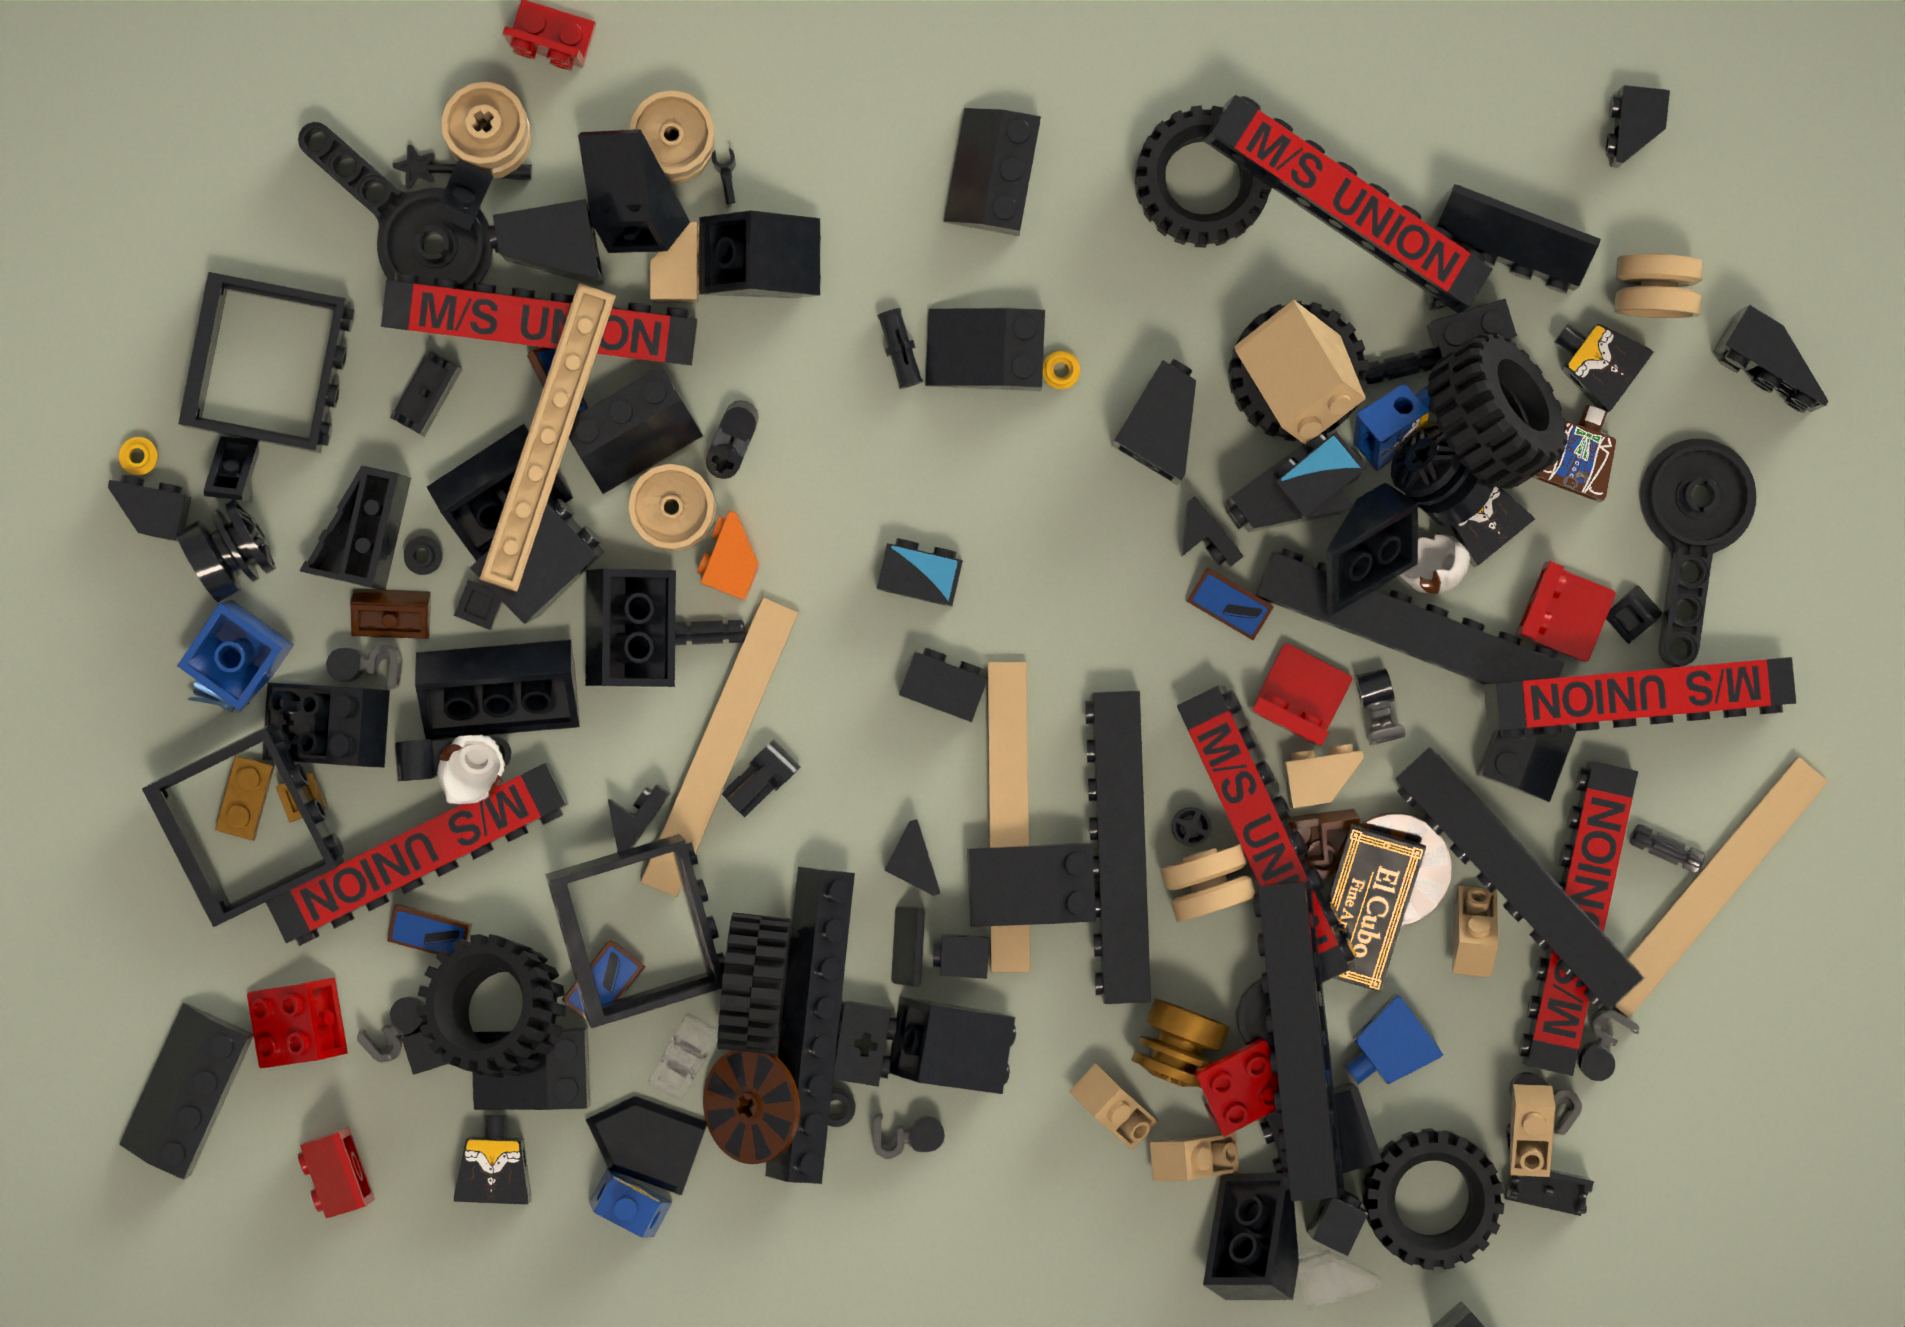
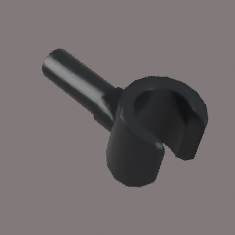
M729 148L730 161L726 164H720L717 162V155L714 150L712 162L715 170L720 173L726 204L735 203V196L732 184V171L736 166L734 152Z

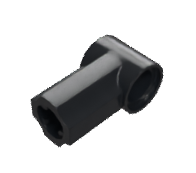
M774 739L749 763L751 766L741 776L739 775L722 793L725 799L744 818L773 790L777 791L801 768Z

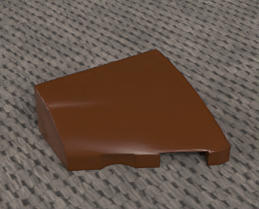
M1354 809L1287 818L1292 831H1299L1304 839L1308 851L1303 855L1309 868L1315 866L1322 880L1333 874L1339 849L1347 837L1350 825L1360 824V818Z

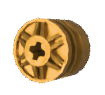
M1155 998L1146 1023L1160 1031L1159 1037L1157 1039L1140 1036L1138 1041L1154 1049L1153 1053L1150 1056L1134 1051L1131 1061L1140 1064L1149 1074L1182 1087L1201 1088L1194 1073L1196 1067L1203 1068L1212 1063L1201 1056L1203 1049L1221 1051L1230 1026Z

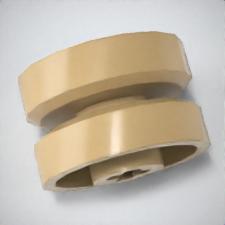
M491 82L472 83L458 90L446 103L441 118L442 135L456 163L458 160L467 162L491 173L494 176L493 179L502 178L513 172L527 159L532 145L531 125L518 97L505 86Z
M674 90L655 93L640 103L632 115L629 130L641 129L670 185L688 183L701 175L711 161L714 148L712 117L703 103L688 93ZM672 134L678 135V139L675 141L665 139H669Z
M1661 253L1624 255L1617 258L1616 278L1624 283L1640 286L1625 287L1615 293V313L1647 318H1692L1701 315L1702 296L1694 290L1678 287L1693 286L1703 280V260Z
M675 464L653 467L639 477L630 492L628 505L632 525L642 539L658 549L674 552L693 548L706 538L714 525L717 508L713 491L701 475L686 466ZM675 500L678 502L679 510L677 513L670 515L664 507L666 503L672 504Z
M1241 844L1216 850V848L1184 857L1182 858L1183 861L1160 869L1166 889L1177 890L1191 886L1192 891L1175 897L1171 902L1177 922L1252 899L1254 894H1256L1251 877L1243 875L1226 879L1225 876L1243 868L1246 864Z

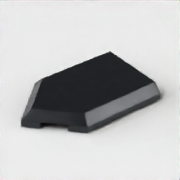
M638 1096L627 1099L586 1119L609 1170L679 1195L683 1194L708 1124L706 1121Z

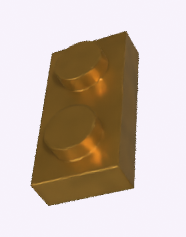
M235 756L215 831L252 841L255 840L275 768L274 765Z

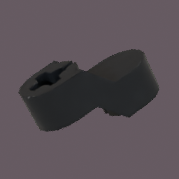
M739 400L731 403L725 410L706 457V467L710 474L716 478L727 479L734 476L739 470L759 419L757 409L748 401ZM731 436L735 438L733 443L730 442Z

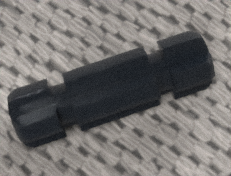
M1429 348L1419 351L1417 355L1412 352L1384 359L1383 363H1379V360L1368 363L1369 371L1366 372L1365 380L1367 384L1382 382L1383 378L1386 377L1388 380L1416 374L1421 369L1424 372L1432 370L1435 363L1439 361L1435 348Z
M728 620V624H723L722 621L691 622V626H686V622L675 623V646L687 645L686 641H692V645L723 644V640H729V643H742L745 640V624L742 620Z
M1638 824L1634 828L1629 841L1631 845L1641 850H1644L1645 847L1649 848L1648 853L1675 865L1680 862L1683 864L1682 868L1693 873H1697L1702 867L1705 859L1704 852L1693 847L1688 850L1686 849V844L1660 832H1657L1655 835L1652 833L1653 829L1642 824Z

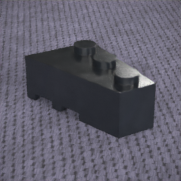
M362 465L338 504V511L329 526L319 536L318 540L320 541L309 560L303 563L299 571L386 591L411 478L399 473Z

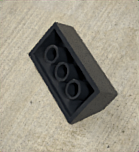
M1454 184L1446 193L1434 227H1440L1449 232L1454 238L1453 242L1462 248H1470L1480 253L1485 258L1484 263L1487 265L1495 266L1496 262L1510 266L1509 273L1527 280H1531L1532 275L1547 280L1546 287L1567 294L1568 289L1575 291L1580 287L1601 241L1600 238L1457 184Z
M571 640L416 652L415 688L425 739L433 740L468 735H493L580 727L576 670Z
M183 1003L119 1145L147 1164L184 1180L191 1176L254 1034L187 1003Z

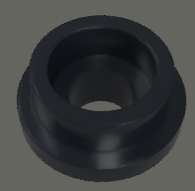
M416 537L407 544L404 550L406 566L410 571L418 575H428L435 572L443 560L441 546L430 537ZM421 548L426 549L429 553V558L425 563H420L416 558L417 551Z
M832 1088L831 1101H841L844 1105V1110L840 1114L829 1112L828 1126L841 1127L851 1121L855 1114L856 1105L849 1092L841 1088Z

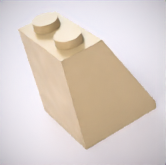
M1294 299L1234 346L1236 353L1281 427L1305 445L1366 399L1341 336Z

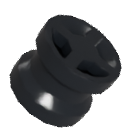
M1193 807L1183 808L1172 819V834L1181 844L1188 846L1199 845L1210 835V819L1201 809Z

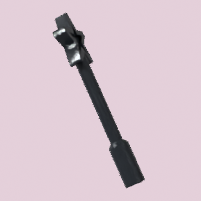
M408 145L407 160L393 163V168L406 173L405 186L411 189L419 178L431 183L434 182L435 179L431 173L452 174L456 164L432 163L436 158L435 154L429 153L419 156L414 147ZM521 164L516 170L500 179L532 180V165Z

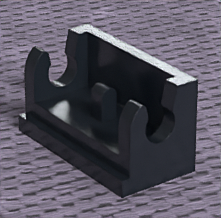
M427 351L390 418L425 437L462 369L435 353Z
M1550 1169V1177L1509 1175L1504 1199L1581 1216V1214H1586L1587 1212L1586 1199L1588 1193L1592 1192L1594 1181L1588 1177Z

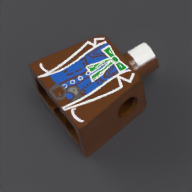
M1585 405L1579 424L1566 421L1567 428L1565 433L1568 435L1561 459L1532 478L1596 502L1604 501L1607 495L1616 446L1615 438L1600 433L1607 412L1590 405Z

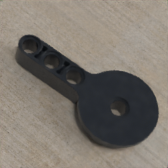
M312 122L302 127L298 135V143L302 151L377 218L379 223L377 252L381 268L387 279L395 280V273L412 274L419 276L418 283L434 285V278L457 280V288L473 290V283H480L483 280L492 261L493 249L491 248L488 234V226L490 225L480 208L470 231L434 215L445 188H425L410 193L402 192L326 125ZM319 132L325 133L327 136L326 146L320 151L310 150L308 144L311 136ZM346 158H353L356 161L354 173L347 177L338 175L337 168L340 161ZM376 183L384 185L385 195L383 199L375 203L369 202L366 197L368 188ZM434 234L442 236L444 242L441 253L430 254L425 252L424 242L427 237Z
M1708 439L1684 440L1664 449L1648 466L1640 487V506L1643 518L1655 537L1667 546L1671 556L1658 651L1661 660L1673 667L1688 665L1697 658L1713 553L1728 547L1741 537L1748 528L1756 507V486L1753 475L1745 461L1728 446ZM1696 485L1705 487L1709 492V501L1704 507H1698L1699 505L1694 503L1692 499V491ZM1685 562H1691L1697 566L1698 578L1694 583L1686 582L1681 576V567ZM1680 600L1688 601L1693 608L1692 617L1686 622L1680 620L1675 614L1676 604ZM1675 638L1682 639L1687 645V654L1681 660L1675 659L1670 653L1669 647Z

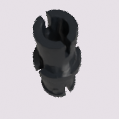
M895 308L882 312L877 317L880 320L888 346L885 348L886 356H891L899 382V389H904L922 383L923 379L920 376L913 349L916 348L914 340H909L901 308Z

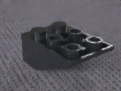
M641 129L581 132L578 135L591 223L607 252L668 251L690 221Z
M1751 305L1736 312L1713 350L1714 353L1720 356L1718 362L1736 373L1742 369L1753 376L1751 382L1768 393H1771L1774 389L1786 396L1784 402L1798 412L1805 413L1806 409L1813 412L1825 407L1829 401L1784 325Z
M268 682L265 726L274 722L277 730L282 729L291 745V750L288 752L294 762L385 768L390 690ZM263 742L262 760H273Z

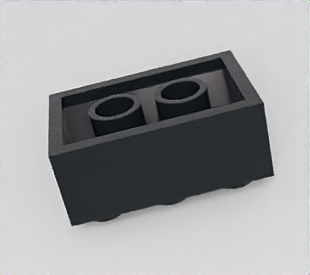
M964 108L944 223L1020 236L1041 116L1003 109Z
M661 366L576 415L569 440L602 494H605L702 438L703 435L666 371Z
M525 424L520 425L427 486L440 513L476 561L490 549L529 433ZM557 473L549 497L551 496L554 500L560 498L567 503L573 497Z
M586 570L585 686L675 687L676 570Z

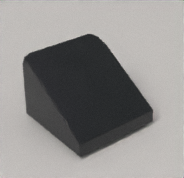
M1636 585L1610 608L1606 620L1629 644L1653 625L1662 615V611L1642 588Z

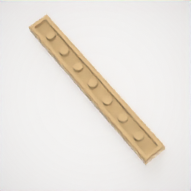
M580 283L578 284L480 576L481 581L514 592L518 591L615 301V295Z
M764 597L762 598L659 840L680 834L685 839L686 844L692 842L696 854L799 612ZM673 852L651 858L641 882L677 897L682 885Z
M988 662L990 848L1029 846L1027 662ZM1030 925L991 926V972H1030Z
M1796 757L1627 957L1646 978L1615 1006L1627 1018L1631 1017L1829 782L1803 759Z

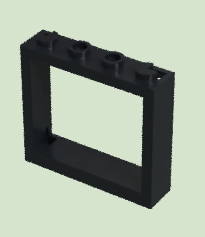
M208 272L178 424L187 428L321 453L322 445L328 446L332 433V423L327 422L330 407L336 408L339 398L340 385L335 384L337 369L343 370L346 362L347 347H343L342 343L345 331L351 332L354 322L355 310L350 309L351 302L346 298ZM227 290L334 311L309 438L202 418Z
M274 722L142 788L213 927L323 875L344 862L342 857L344 854L343 845L335 833L330 834L324 822L327 818L326 812L317 798L312 799L306 787L309 784L308 777L300 764L295 765L288 752L291 750L288 737L282 729L277 730ZM264 742L323 858L230 903L171 786Z
M680 834L545 874L585 1017L591 1028L722 989L725 957L723 952L716 953L713 939L719 938L718 930L713 916L706 917L703 903L709 901L703 880H696L692 866L698 864V859L692 842L686 844L685 839ZM673 852L706 972L601 1004L567 884Z

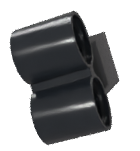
M489 736L502 749V757L505 762L504 767H506L511 760L512 752L510 745L500 737ZM425 739L394 743L397 781L433 779L435 776H438L440 755L444 748L452 744L455 739L440 741Z

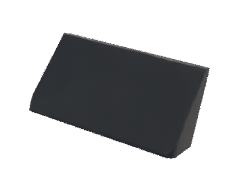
M896 907L891 980L894 984L914 987L921 985L925 927L924 908Z

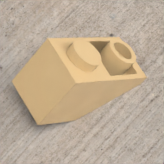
M690 222L668 251L658 252L650 260V300L652 303H699V225L697 222Z
M1353 744L1329 747L1331 755L1315 757L1314 750L1291 753L1292 761L1283 762L1290 808L1331 803L1364 759L1363 750L1354 751Z
M1458 886L1452 941V974L1491 977L1498 949L1497 889L1491 893L1486 888Z
M1096 1063L1069 1091L1099 1122L1131 1150L1158 1123L1143 1106Z
M1513 1084L1510 1117V1175L1550 1177L1555 1118V1100L1552 1086Z
M1231 1133L1225 1137L1222 1134L1176 1137L1150 1142L1153 1181H1190L1239 1172L1236 1133Z

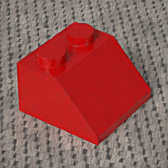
M349 1127L300 1145L302 1152L298 1153L299 1164L305 1176L311 1175L315 1189L311 1190L314 1206L318 1212H324L326 1219L366 1207L375 1200Z

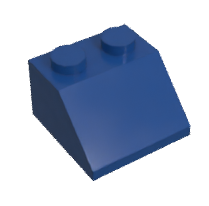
M229 600L218 604L177 667L238 711H242L273 677L294 644L235 601Z

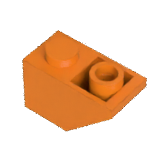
M729 511L726 518L719 516L711 538L717 540L712 554L705 552L697 574L703 576L701 584L746 601L760 565L739 516Z

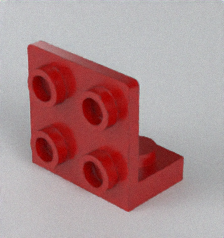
M521 0L513 28L505 26L502 34L509 47L513 48V53L529 59H535L536 54H539L549 59V64L572 71L573 65L581 68L584 66L596 22L527 0Z
M1552 561L1545 562L1515 635L1582 662H1588L1616 592L1563 570L1564 566Z
M1286 643L1282 646L1250 712L1317 746H1322L1329 733L1327 729L1353 678L1351 675Z
M335 977L247 993L257 1060L261 1069L317 1061L348 1054Z
M1260 1038L1197 1070L1195 1073L1208 1102L1204 1105L1205 1109L1223 1137L1276 1111L1274 1092L1279 1090L1278 1074L1272 1073L1270 1065L1271 1050L1264 1038Z

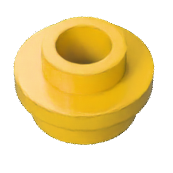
M1055 351L1044 360L1043 378L1050 387L1059 390L1068 389L1079 379L1080 364L1077 358L1070 352ZM1059 363L1065 364L1069 370L1068 374L1062 378L1057 377L1053 371L1054 367Z
M133 437L121 446L119 462L122 468L129 474L143 476L150 473L156 467L158 451L150 440L143 437ZM136 449H141L144 452V459L140 463H134L131 458L133 451Z

